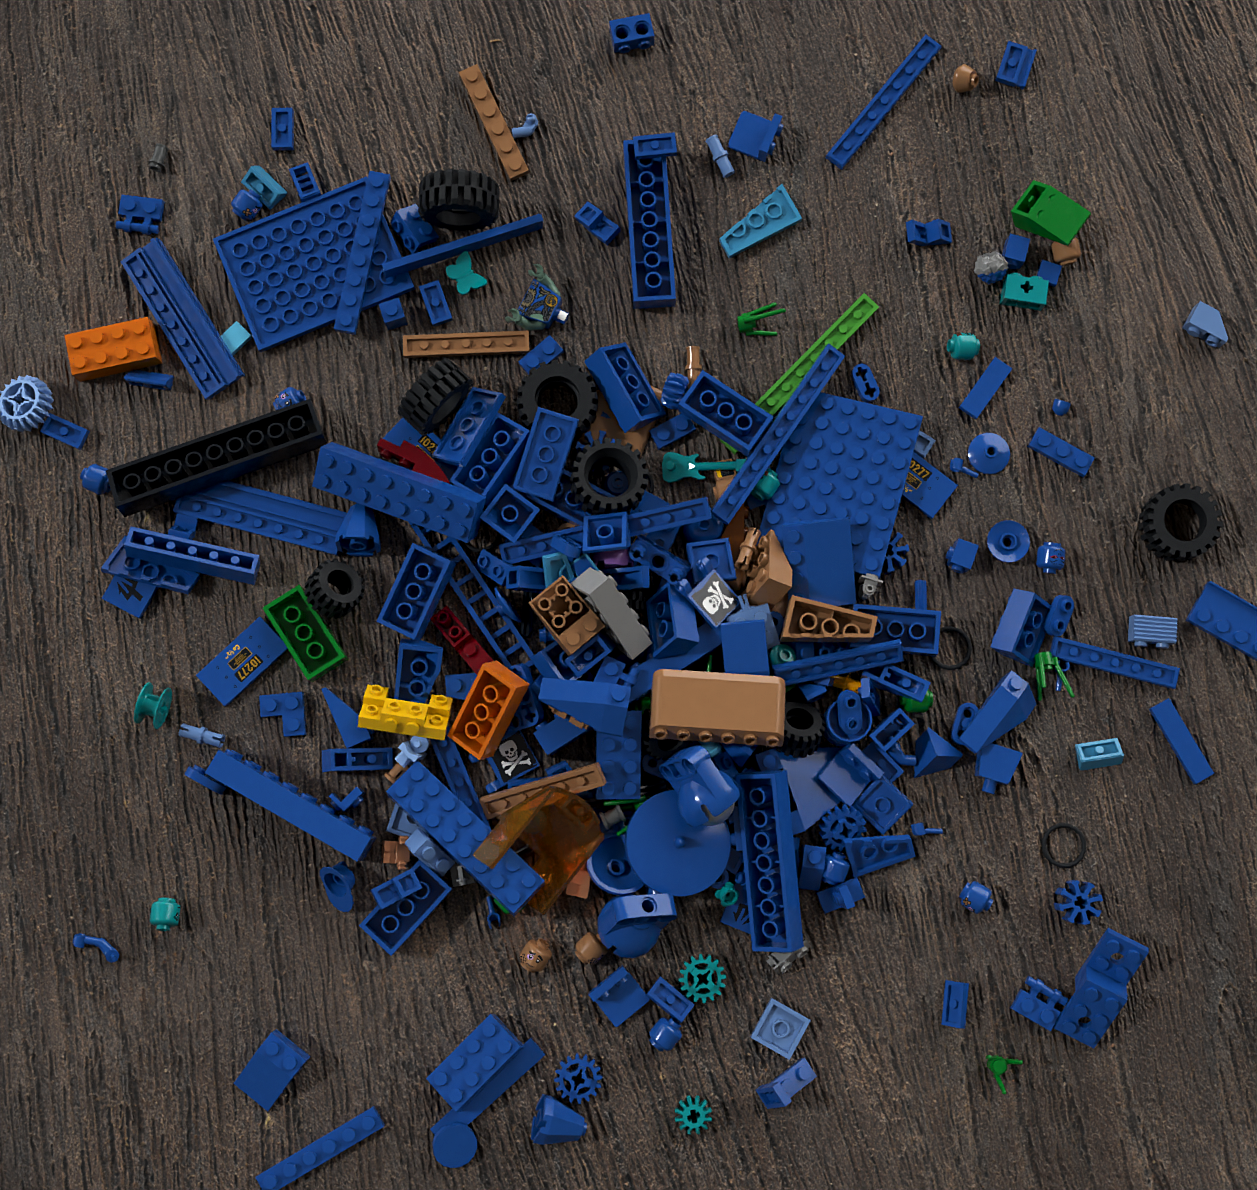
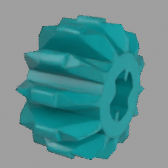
M688 1095V1103L686 1104L683 1100H680L679 1104L682 1108H675V1113L680 1114L675 1117V1121L682 1122L679 1126L680 1130L688 1126L687 1134L690 1135L693 1128H695L696 1134H700V1126L705 1130L708 1129L704 1121H712V1117L707 1115L712 1112L711 1107L704 1108L708 1103L705 1099L699 1104V1095L695 1096L694 1102L691 1100L690 1095ZM691 1110H695V1113L699 1112L696 1115L697 1119L692 1120L691 1116L687 1117L690 1115Z

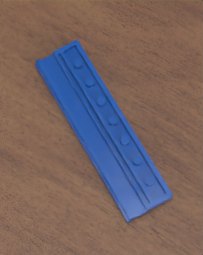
M152 238L150 243L143 248H138L120 262L206 400H210L239 378L244 377L245 374L159 238Z
M226 481L178 498L173 509L174 513H182L207 522L334 556L339 554L335 543L336 534L347 512L231 481Z
M1208 581L1185 621L1257 661V607L1216 583Z

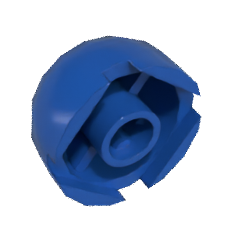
M713 514L711 519L682 526L683 537L687 543L721 539L725 529L724 523Z

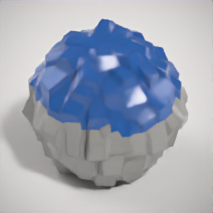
M997 251L985 253L977 257L974 273L987 284L995 283L1002 280L1008 270V262Z

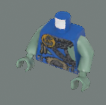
M533 264L537 268V273L535 274L532 270H528V274L537 277V280L534 279L518 310L515 308L508 310V312L513 314V318L508 316L505 317V320L507 322L515 321L516 325L529 331L549 329L554 320L565 324L569 313L560 309L562 305L561 293L554 282L543 273V267L540 264Z

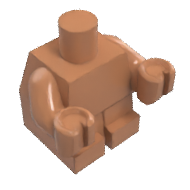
M400 835L398 841H382L381 863H394L397 865L398 870H406L409 858L416 857L405 845V841L409 837Z
M580 858L579 865H569V863H566L564 872L569 876L566 894L587 899L590 881L593 880L587 871L586 859Z

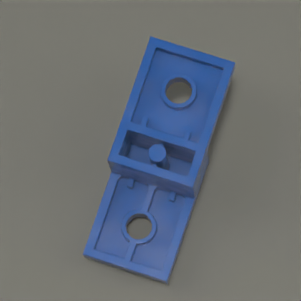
M1107 928L1076 974V991L1059 1015L1054 1029L1095 1048L1127 1002L1126 985L1148 955L1149 948ZM1115 953H1120L1123 955V958L1115 960L1111 956ZM1082 1017H1088L1091 1021L1088 1023H1082L1079 1021V1019Z

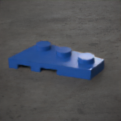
M909 835L842 838L854 878L916 857L912 839Z

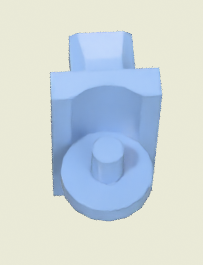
M413 736L411 740L403 742L398 747L401 752L395 760L405 768L417 760L424 759L427 755L425 751L429 747L428 738Z

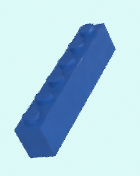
M130 526L124 544L127 557L255 585L260 568V557L256 554Z

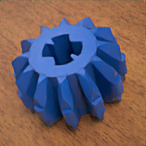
M679 373L669 374L661 394L663 406L678 410V404L688 390V377Z

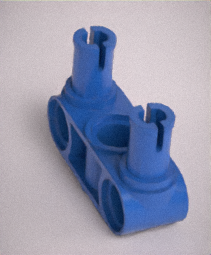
M638 535L629 549V556L632 560L644 566H649L651 571L663 577L672 585H676L679 581L685 579L691 570V566L643 535ZM662 556L665 563L663 565L656 564L654 557Z

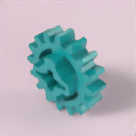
M701 953L698 959L690 956L692 962L684 961L686 969L679 970L680 973L684 974L683 977L678 978L679 982H684V985L680 987L681 990H688L686 993L687 998L694 995V1002L701 998L703 1003H706V997L713 1001V994L721 995L719 987L726 986L721 982V979H725L726 975L720 973L724 970V967H717L719 960L715 959L712 962L711 955L709 954L706 959H703ZM700 963L708 964L705 968L695 967V965ZM714 971H716L717 974L716 984L712 982L711 976L714 973ZM689 972L693 975V982L690 986L688 984ZM699 973H700L701 975H704L705 973H707V975H706L707 982H706V983H704L703 981H701L700 983H697V982L699 981V979H698V977H697V975H698ZM700 988H708L710 990L706 993L697 992Z

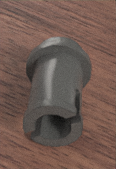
M160 143L155 145L152 159L148 161L151 170L161 172L164 169V160L169 150L167 146Z

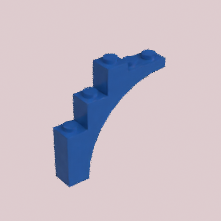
M528 566L506 568V589L541 593L546 589L544 569ZM649 566L599 569L607 577L610 575L618 584L616 587L618 591L649 588Z

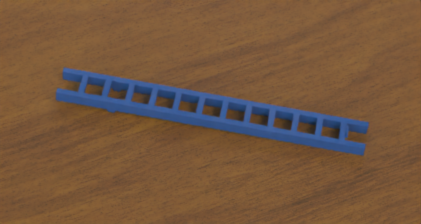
M409 522L424 546L434 552H438L452 542L460 554L452 560L457 562V564L464 560L471 570V573L459 581L455 582L451 576L448 582L508 669L511 667L506 657L523 647L531 659L534 656L533 652L506 614L502 618L507 625L491 635L483 622L498 613L497 609L494 607L481 617H478L471 605L485 595L489 597L494 606L498 602L458 541L448 536V538L432 548L424 536L432 530L427 528L420 530L416 524ZM475 577L483 590L467 600L459 587ZM511 630L519 642L505 652H502L495 639ZM532 660L525 663L528 668L535 665Z

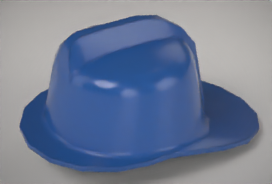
M344 861L332 867H323L320 870V877L330 902L339 911L349 912L354 904L351 893L355 885L354 874Z

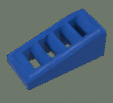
M308 162L289 169L302 202L321 195ZM308 172V174L296 178V176Z

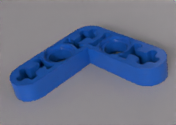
M520 663L509 668L515 674L521 671L522 675L519 677L530 685L534 682L531 672L525 664ZM530 685L527 689L530 693L529 700L523 698L518 707L519 710L514 714L519 719L518 727L514 726L511 720L504 735L534 726L543 721L544 711L541 702L538 700V695L530 688ZM535 713L536 717L531 718L530 714Z

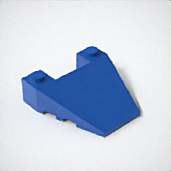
M776 748L753 756L758 771L787 770L789 792L796 810L791 811L793 835L806 831L824 816L828 809L831 810L841 802L818 779V776L841 748H818L817 751H814V754L811 756L807 754V757L804 758L798 756V758H793L792 755L786 756L782 751L778 752Z

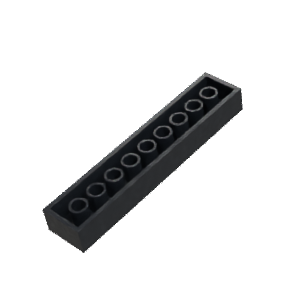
M307 399L106 470L115 505L121 514L127 517L319 449L328 443L311 399Z

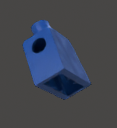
M898 708L890 713L868 735L883 752H886L915 723L901 708Z
M993 743L978 751L976 755L975 776L985 779L981 791L994 795L997 783L1008 785L1023 753Z

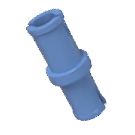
M718 135L707 138L705 142L708 144L713 155L712 159L717 163L723 178L733 175L735 170L727 157L729 155L727 150H724L720 143Z
M183 723L181 728L184 729L179 730L180 737L196 740L198 744L206 743L222 748L223 743L221 741L225 742V735L208 731L205 727L197 728Z

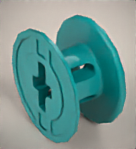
M147 682L142 688L135 705L134 722L139 724L146 715L154 717V728L159 729L165 722L171 706L172 689L166 688L161 696L153 695V685L151 682Z

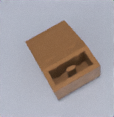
M772 529L765 536L761 537L756 546L757 551L755 555H752L747 571L749 578L746 588L749 603L756 606L768 603L770 610L792 588V568Z
M563 575L529 602L534 612L568 656L573 654L605 627Z

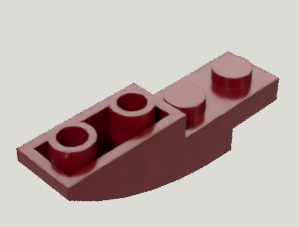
M380 438L377 448L382 457L388 460L393 458L399 461V464L404 468H413L412 471L450 484L441 468L426 453L413 444L404 440L399 447Z
M447 605L431 618L435 626L477 675L483 663L493 661Z

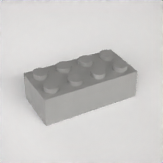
M589 567L570 583L605 625L603 630L616 645L614 649L633 660L652 644L648 637L650 635L649 631L644 625H640L638 614L628 607L627 603L629 601L622 592L617 590L618 584L610 575L607 577L601 570L596 571Z

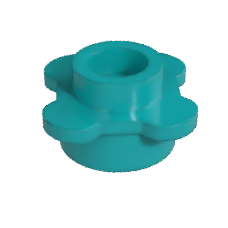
M732 882L725 883V886L715 892V897L721 900V905L724 907L735 904L740 895L739 891L733 888Z

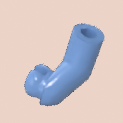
M528 114L526 116L523 127L512 128L514 139L533 134L538 126L535 114Z

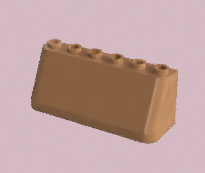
M659 669L653 673L649 738L766 745L770 747L783 746L785 680L777 676Z

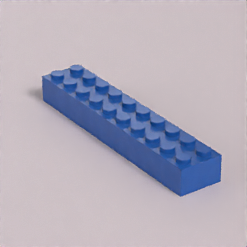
M704 619L700 622V627L697 628L699 643L687 653L659 659L653 658V653H650L646 656V661L641 665L639 662H636L627 668V675H629L632 667L640 671L636 678L638 680L636 685L632 686L628 706L651 692L652 678L655 671L659 669L686 670L722 647L720 625L713 629ZM620 679L617 682L618 685H624L625 681ZM555 714V719L550 723L544 721L536 726L535 729L537 731L533 734L547 756L550 757L593 728L589 726L587 730L584 728L580 729L569 722L570 715L563 719Z

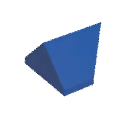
M928 727L916 740L914 778L949 769L963 754Z

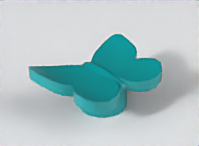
M464 251L457 258L456 265H448L446 268L447 276L458 282L457 290L461 295H467L471 288L479 289L488 284L484 277L471 270V258L467 251Z

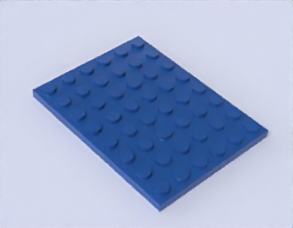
M367 176L213 238L260 353L336 321L367 184ZM382 215L361 311L415 290L408 272L385 279L382 264L402 257L384 215Z
M820 392L782 447L776 469L780 486L771 499L767 501L759 529L761 535L757 545L761 537L765 536L772 529L784 551L782 525L785 522L850 518L854 573L860 575L870 573L877 575L878 579H880L923 416Z

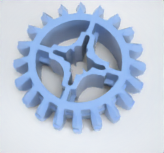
M28 375L25 377L18 376L17 380L11 379L10 385L5 384L6 388L4 391H0V420L12 430L23 432L24 430L31 431L32 427L38 429V423H44L43 419L45 416H50L48 410L53 409L51 405L54 401L51 397L53 393L48 389L47 384L37 377Z

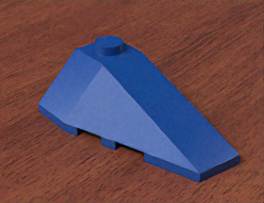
M401 638L394 699L425 704L441 670L442 647L423 640Z

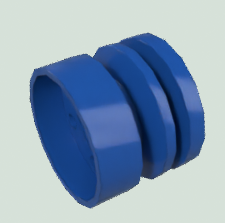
M853 699L848 701V706L853 704ZM837 700L833 702L823 714L826 721L825 738L833 745L839 747L859 742L871 729L872 715L868 706L861 701L862 727L855 734H847L839 727ZM854 720L850 721L849 727L855 724Z

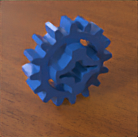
M843 804L842 809H839L836 805L833 812L828 809L827 813L829 815L827 817L822 816L821 818L824 823L819 824L821 829L819 835L825 845H829L831 850L837 847L839 852H842L843 847H845L842 838L863 837L861 832L867 831L864 827L866 821L861 812L857 811L854 806L848 808L846 804Z
M576 1053L574 1059L568 1055V1062L560 1061L562 1069L556 1068L555 1070L560 1075L554 1078V1082H560L556 1090H563L562 1098L567 1095L570 1096V1103H572L574 1098H577L578 1104H581L582 1098H585L588 1102L590 1101V1094L597 1095L595 1087L601 1088V1084L597 1082V1080L602 1079V1074H597L601 1067H594L595 1059L593 1058L588 1061L587 1054L580 1058L579 1053ZM579 1063L578 1067L572 1070L567 1069L569 1066ZM586 1067H589L592 1071L593 1078L587 1075ZM580 1069H582L581 1074L584 1081L580 1080L575 1087V1078L572 1076H577ZM563 1078L569 1081L571 1085L570 1090L566 1087ZM583 1087L589 1088L585 1092L578 1093L579 1089Z

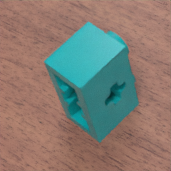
M1020 273L1007 274L1002 283L1000 305L1041 311L1046 305L1049 280H1043L1040 276L1024 277Z

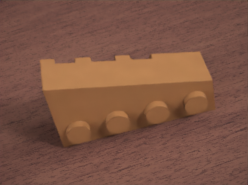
M792 595L788 602L779 642L869 643L874 636L878 616Z

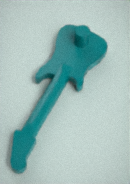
M668 452L663 457L662 475L663 479L668 483L689 477L704 480L706 477L700 475L699 471L736 470L738 472L746 459H736V461L696 462V459L700 457L699 454L683 456L678 453Z

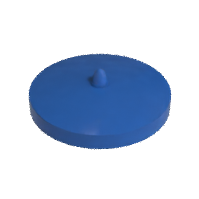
M675 790L664 791L647 799L634 812L627 826L625 851L628 863L633 873L645 886L660 894H672L673 897H682L707 889L723 873L730 856L731 838L726 820L714 826H689L680 814L678 794Z

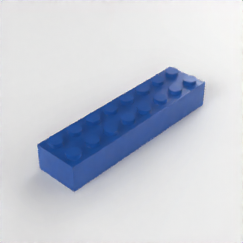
M624 140L623 156L633 308L675 307L676 292L666 157L635 160L633 140Z
M334 442L320 447L312 487L466 543L477 537L481 521L480 516L483 513L486 497Z
M229 749L217 751L205 771L207 775L357 862L364 861L377 839L372 835L374 831L365 826L359 825L357 827L354 825L355 820L346 815L340 814L338 816L335 814L336 809L327 804L321 803L319 805L316 803L318 799L308 793L302 792L301 794L297 792L299 790L297 786L289 782H280L278 775L270 771H261L262 766L251 760H242L243 755Z
M418 760L386 791L388 797L514 917L545 885V880Z
M787 770L747 771L735 776L741 793L738 798L752 951L792 953L804 947Z

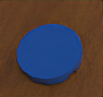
M459 1122L441 1127L432 1141L433 1154L436 1160L445 1167L457 1168L469 1163L477 1150V1139L473 1130L466 1124Z

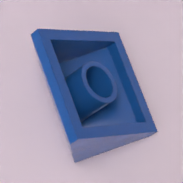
M627 512L584 516L583 554L627 549L631 545Z

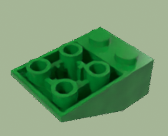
M1035 180L1032 181L1011 210L1015 227L1069 246L1091 215L1090 211L1054 187Z

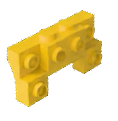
M367 685L363 696V705L358 717V727L445 741L453 698L432 694L429 704L388 698V687Z

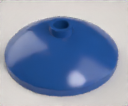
M609 833L593 842L587 853L586 866L589 876L599 888L614 895H629L637 892L644 886L633 873L628 863L625 845L621 836H617V833Z

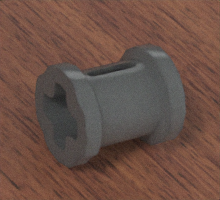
M615 805V808L605 813H599L607 831L610 830L611 826L621 821H627L619 805Z

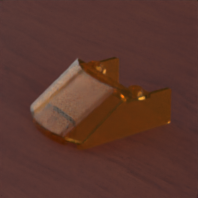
M547 786L496 817L500 820L499 823L474 852L473 856L493 869L516 839L522 840L540 857L532 869L545 880V885L527 904L542 915H545L605 837L604 833L601 832L598 816L587 802L566 789Z

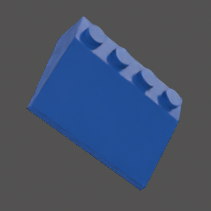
M850 518L785 522L782 525L784 554L792 568V588L788 591V602L791 596L794 595L834 606L857 603Z

